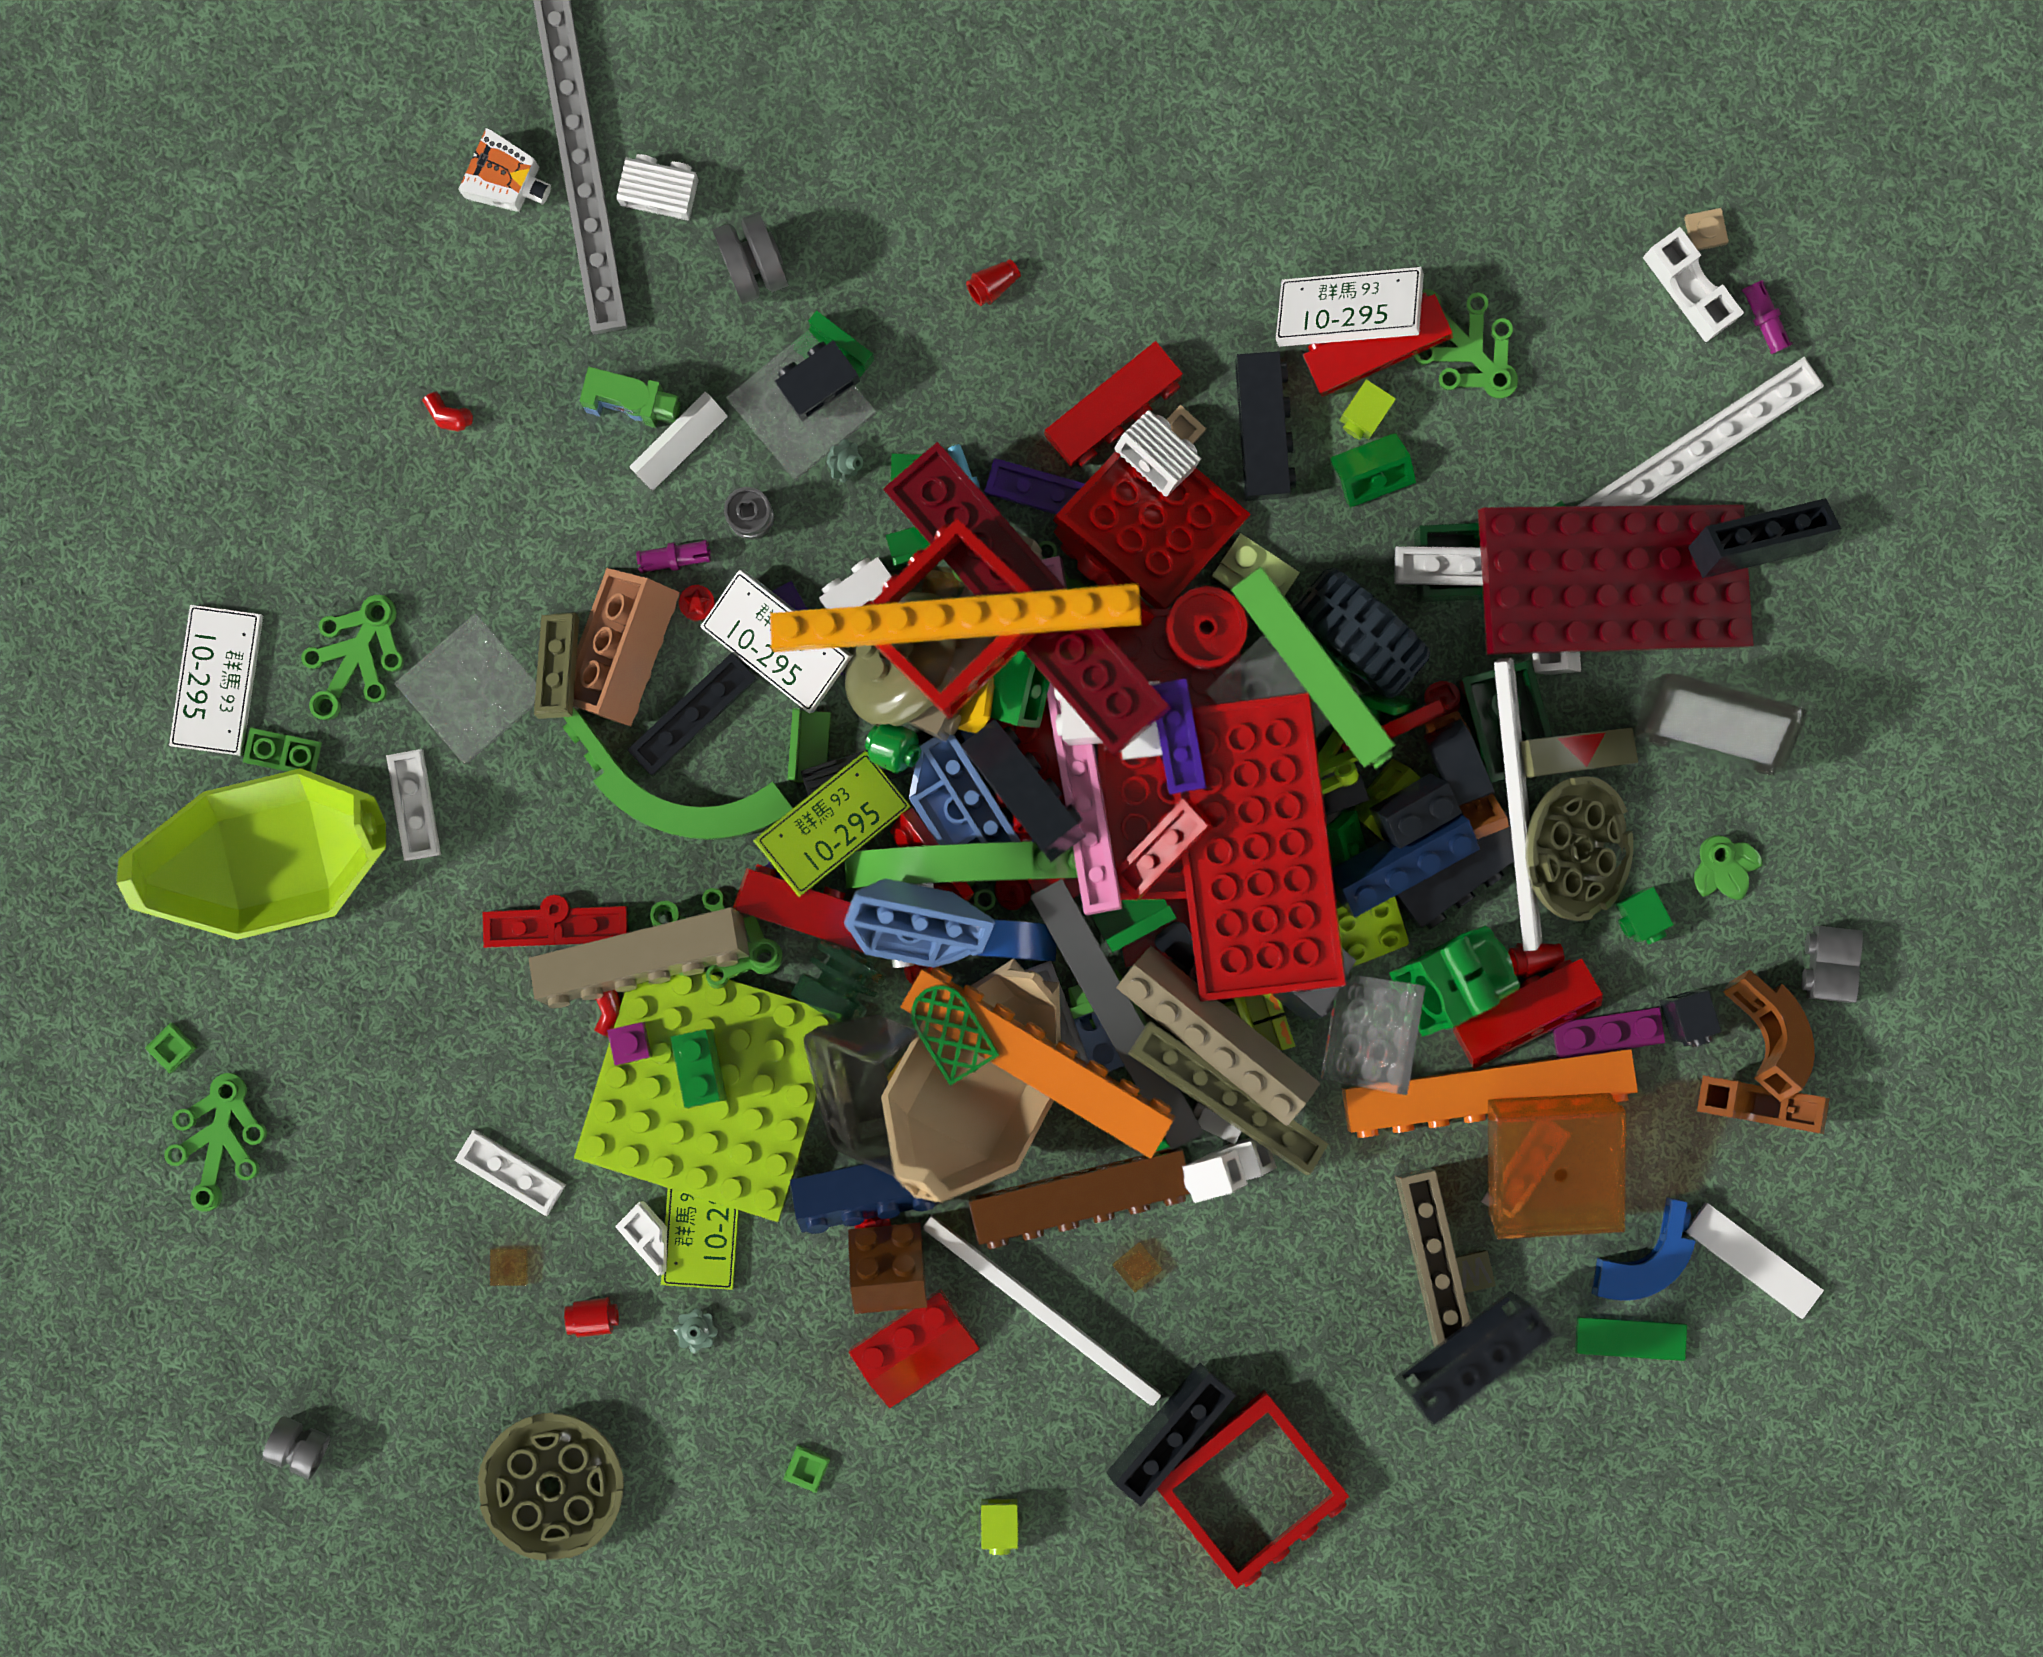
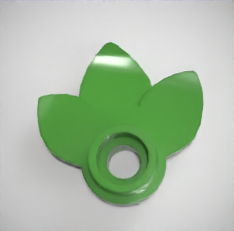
M1713 835L1707 838L1700 847L1701 863L1694 873V883L1702 897L1710 895L1718 888L1727 897L1741 900L1749 888L1747 872L1760 868L1762 866V859L1759 853L1745 842L1733 843L1725 836ZM1722 848L1723 856L1716 860L1715 852L1717 849Z

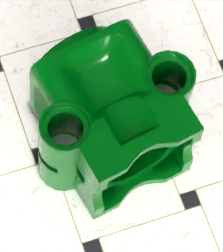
M1481 926L1462 933L1442 945L1426 951L1424 955L1416 959H1410L1402 966L1389 972L1397 990L1409 1002L1413 1021L1422 1037L1443 1029L1453 1028L1471 1017L1493 1008L1501 1003V999L1519 989V982L1514 974L1512 960L1507 950L1487 926Z

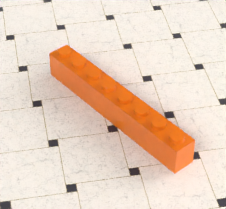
M926 967L921 970L900 1006L902 1009L911 1014L916 997L923 990L932 986L946 985L958 990L969 1002L971 1009L1000 1054L990 1062L1150 1159L1152 1158L1176 1117L1170 1113L1172 1108L1168 1104L1155 1097L1149 1101L1138 1094L1141 1090L1139 1087L1122 1078L1118 1082L1107 1075L1109 1070L1105 1066L1094 1060L1086 1063L1076 1057L1078 1051L1062 1041H1059L1056 1045L1046 1039V1032L1037 1025L1027 1022L1025 1026L1013 1019L1015 1016L1013 1011L999 1003H996L995 1007L982 1000L984 997L983 993L969 985H965L962 988L951 981L953 976L940 967H934L933 969ZM938 989L936 1000L948 1003L951 992ZM933 990L927 992L923 997L931 999ZM955 995L953 1004L965 1007ZM919 1001L916 1007V1014L927 1016L930 1004ZM934 1005L932 1018L944 1021L947 1008ZM952 1009L949 1022L962 1025L965 1012ZM969 1014L967 1026L978 1029ZM930 1022V1026L942 1032L943 1025ZM948 1027L946 1035L958 1042L961 1029ZM965 1031L962 1044L975 1047L978 1034ZM982 1037L980 1048L991 1050L984 1037ZM983 1053L978 1054L985 1059L991 1056Z
M1632 1049L1342 1088L1347 1129L1351 1133L1357 1132V1138L1378 1136V1129L1388 1127L1393 1128V1133L1415 1130L1414 1124L1428 1122L1429 1128L1449 1126L1450 1119L1464 1117V1123L1485 1121V1114L1499 1112L1500 1118L1522 1115L1521 1109L1535 1107L1536 1113L1551 1112L1557 1110L1556 1104L1566 1102L1571 1103V1108L1592 1106V1099L1606 1097L1607 1103L1622 1102L1628 1100V1094L1638 1092Z

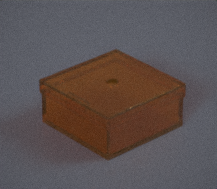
M1611 1093L1488 1100V1215L1494 1225V1233L1497 1239L1625 1232L1626 1111L1622 1105L1617 1104Z

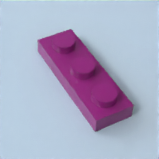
M1660 1007L1572 1020L1553 1030L1557 1058H1570L1665 1043Z

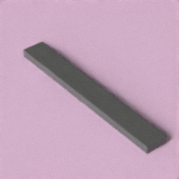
M1061 879L1030 896L1133 1082L1141 1089V1096L1149 1101L1155 1097L1172 1108L1170 1113L1176 1117L1164 1136L1171 1150L1173 1151L1203 1134L1201 1126L1180 1089L1128 1054L1145 1026L1129 998L1116 988L1120 982L1063 880Z

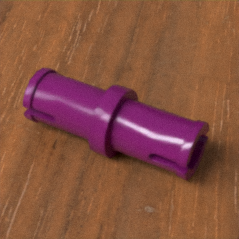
M1761 280L1742 289L1755 316V319L1752 321L1755 327L1759 325L1770 349V354L1793 345L1779 318L1782 313L1779 308L1775 309L1764 281Z
M707 539L681 545L671 542L667 544V547L637 551V564H641L638 569L641 574L667 568L677 571L681 569V566L711 562L710 548L707 549L709 542Z

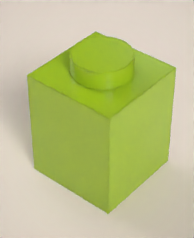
M1366 379L1339 420L1345 424L1343 430L1356 439L1360 440L1363 436L1369 440L1396 398Z
M981 1499V1549H989V1554L1007 1555L1011 1553V1549H1018L1017 1499Z

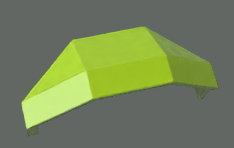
M299 768L202 792L118 859L117 885L129 908L235 940L335 916L386 848V822L374 796Z

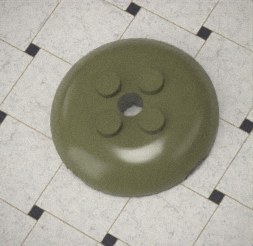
M910 592L898 603L943 599L933 593ZM962 638L892 643L891 645L941 693L948 685L955 669L951 667L955 649H961ZM874 645L850 647L849 653L853 656L845 667V690L850 705L863 720L874 726L884 724L899 726L915 719L933 704Z
M1577 776L1568 778L1552 787L1537 805L1527 829L1525 860L1532 888L1538 899L1549 911L1567 920H1590L1600 910H1608L1622 892L1631 868L1633 831H1626V822L1623 815L1628 811L1619 794L1609 784L1598 778ZM1605 843H1617L1621 848L1622 854L1623 848L1625 847L1626 856L1616 869L1615 853L1610 848H1603Z
M561 1413L533 1415L508 1427L494 1440L487 1450L478 1475L480 1509L492 1533L512 1551L536 1560L547 1561L548 1559L571 1558L593 1547L606 1535L613 1525L623 1499L624 1478L622 1467L611 1443L598 1429L588 1422ZM545 1477H557L561 1484V1491L558 1493L547 1491L544 1486Z

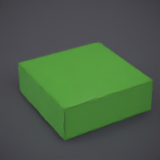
M170 1023L145 1049L171 1074L197 1047L174 1023Z
M798 1444L783 1479L817 1493L831 1458Z

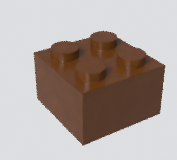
M911 1223L848 1229L850 1290L854 1314L926 1308L925 1258L921 1224Z

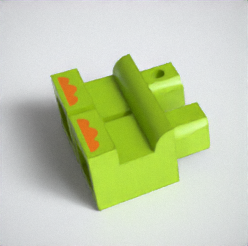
M1273 994L1237 997L1223 1004L1279 1050L1296 1047L1286 1016L1282 1015L1253 1025L1255 1021L1284 1012L1281 1002Z

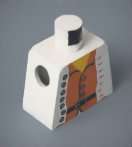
M486 128L458 190L466 199L520 212L526 197L544 204L550 194L551 184L535 178L539 166L534 158Z

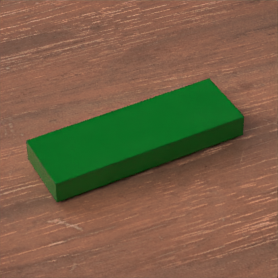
M1577 1316L1575 1353L1685 1361L1687 1324Z

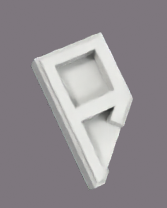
M644 1201L638 1202L615 1227L657 1275H663L666 1272L667 1227Z

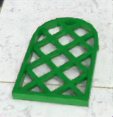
M935 985L923 990L916 997L911 1010V1020L914 1028L950 1086L970 1073L976 1072L978 1068L1000 1055L971 1009L969 1002L958 990L946 985ZM938 989L951 992L948 1003L936 1000ZM933 990L931 999L923 997L927 992ZM955 995L965 1007L953 1004ZM919 1001L930 1004L927 1016L916 1014V1007ZM934 1005L947 1008L944 1021L932 1018ZM952 1009L965 1012L962 1025L949 1022ZM969 1014L978 1029L967 1026ZM917 1019L926 1021L924 1032L920 1029ZM930 1022L943 1025L941 1038L928 1035ZM948 1027L961 1029L958 1042L945 1040ZM965 1031L978 1034L975 1047L962 1044ZM982 1037H984L991 1050L980 1048ZM928 1040L939 1043L937 1055ZM944 1044L957 1047L954 1060L941 1057ZM961 1048L974 1051L972 1064L959 1061ZM979 1053L991 1055L976 1065ZM941 1062L953 1065L951 1076H949ZM957 1066L969 1068L968 1071L955 1078Z

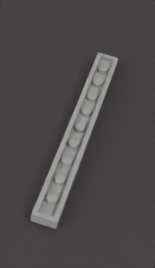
M533 0L591 332L595 335L628 329L571 0Z

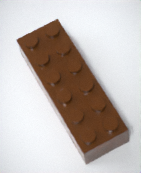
M1180 1147L1173 1151L1171 1148L1155 1152L1151 1159L1141 1155L972 1196L969 1198V1206L978 1244L987 1243L988 1249L1008 1245L1009 1238L1022 1235L1023 1240H1030L1044 1236V1229L1058 1226L1059 1232L1078 1228L1080 1227V1220L1092 1217L1094 1223H1100L1115 1219L1114 1212L1128 1209L1130 1215L1149 1211L1151 1210L1150 1203L1162 1200L1165 1206L1185 1202V1195L1191 1193L1187 1190L1184 1182L1185 1173L1183 1167L1186 1166L1183 1151Z

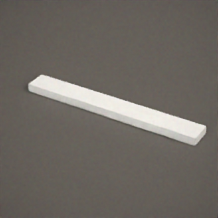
M1803 357L1578 506H1643L1824 387L1807 359Z
M1503 658L1494 662L1523 950L1531 951L1537 950L1542 943L1538 897L1530 883L1525 860V845L1530 814L1526 775L1520 746L1522 735L1515 666L1512 658Z
M934 1215L930 1216L924 1224L926 1232L1145 1402L1154 1406L1161 1397V1393L1157 1388Z

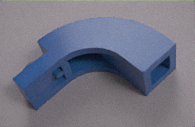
M994 920L995 924L983 953L974 955L1056 962L1057 944L1046 924Z
M1666 1197L1659 1239L1651 1252L1643 1258L1632 1262H1618L1597 1258L1591 1293L1597 1297L1613 1300H1636L1656 1294L1674 1282L1688 1264L1696 1242L1693 1239L1682 1237L1683 1230L1687 1231L1690 1224L1691 1211L1686 1209L1688 1202Z

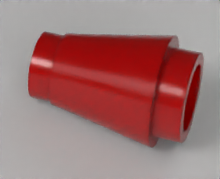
M1008 259L1005 262L971 274V279L966 282V286L971 297L979 306L986 303L991 305L1021 277L1017 265L1011 259Z
M1517 943L1516 947L1508 950L1515 976L1521 975L1523 978L1553 968L1565 960L1564 951L1560 943H1541L1537 950L1524 951L1523 943Z

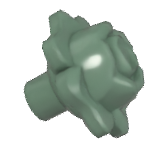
M842 439L838 445L831 447L827 457V464L831 469V477L833 479H839L840 482L846 483L850 477L856 476L858 470L862 468L863 459L858 454L857 443H850L848 439Z
M695 1308L691 1313L679 1315L678 1320L680 1324L674 1327V1332L679 1337V1346L681 1348L689 1346L692 1353H697L701 1348H710L713 1345L711 1337H715L718 1334V1330L713 1325L712 1314L705 1313L703 1315L701 1309Z

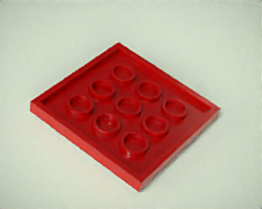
M1115 451L1056 514L1053 521L1129 585L1138 584L1140 596L1154 608L1166 610L1251 514L1197 468L1165 497L1162 492H1159L1156 487L1152 486L1151 482L1147 481L1146 477H1142L1141 473L1136 471V468L1132 467L1129 462H1126L1120 453Z

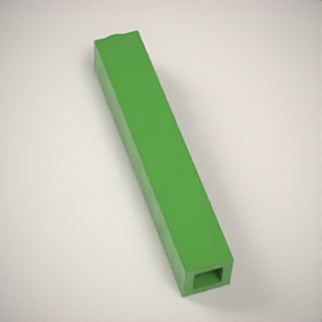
M1259 567L1231 589L1361 764L1366 767L1372 763L1377 768L1392 757L1393 754L1389 749L1395 743L1265 570Z

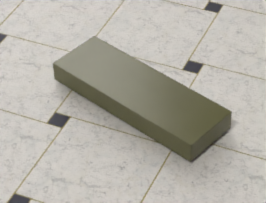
M576 613L541 615L534 715L538 719L572 717L579 616Z

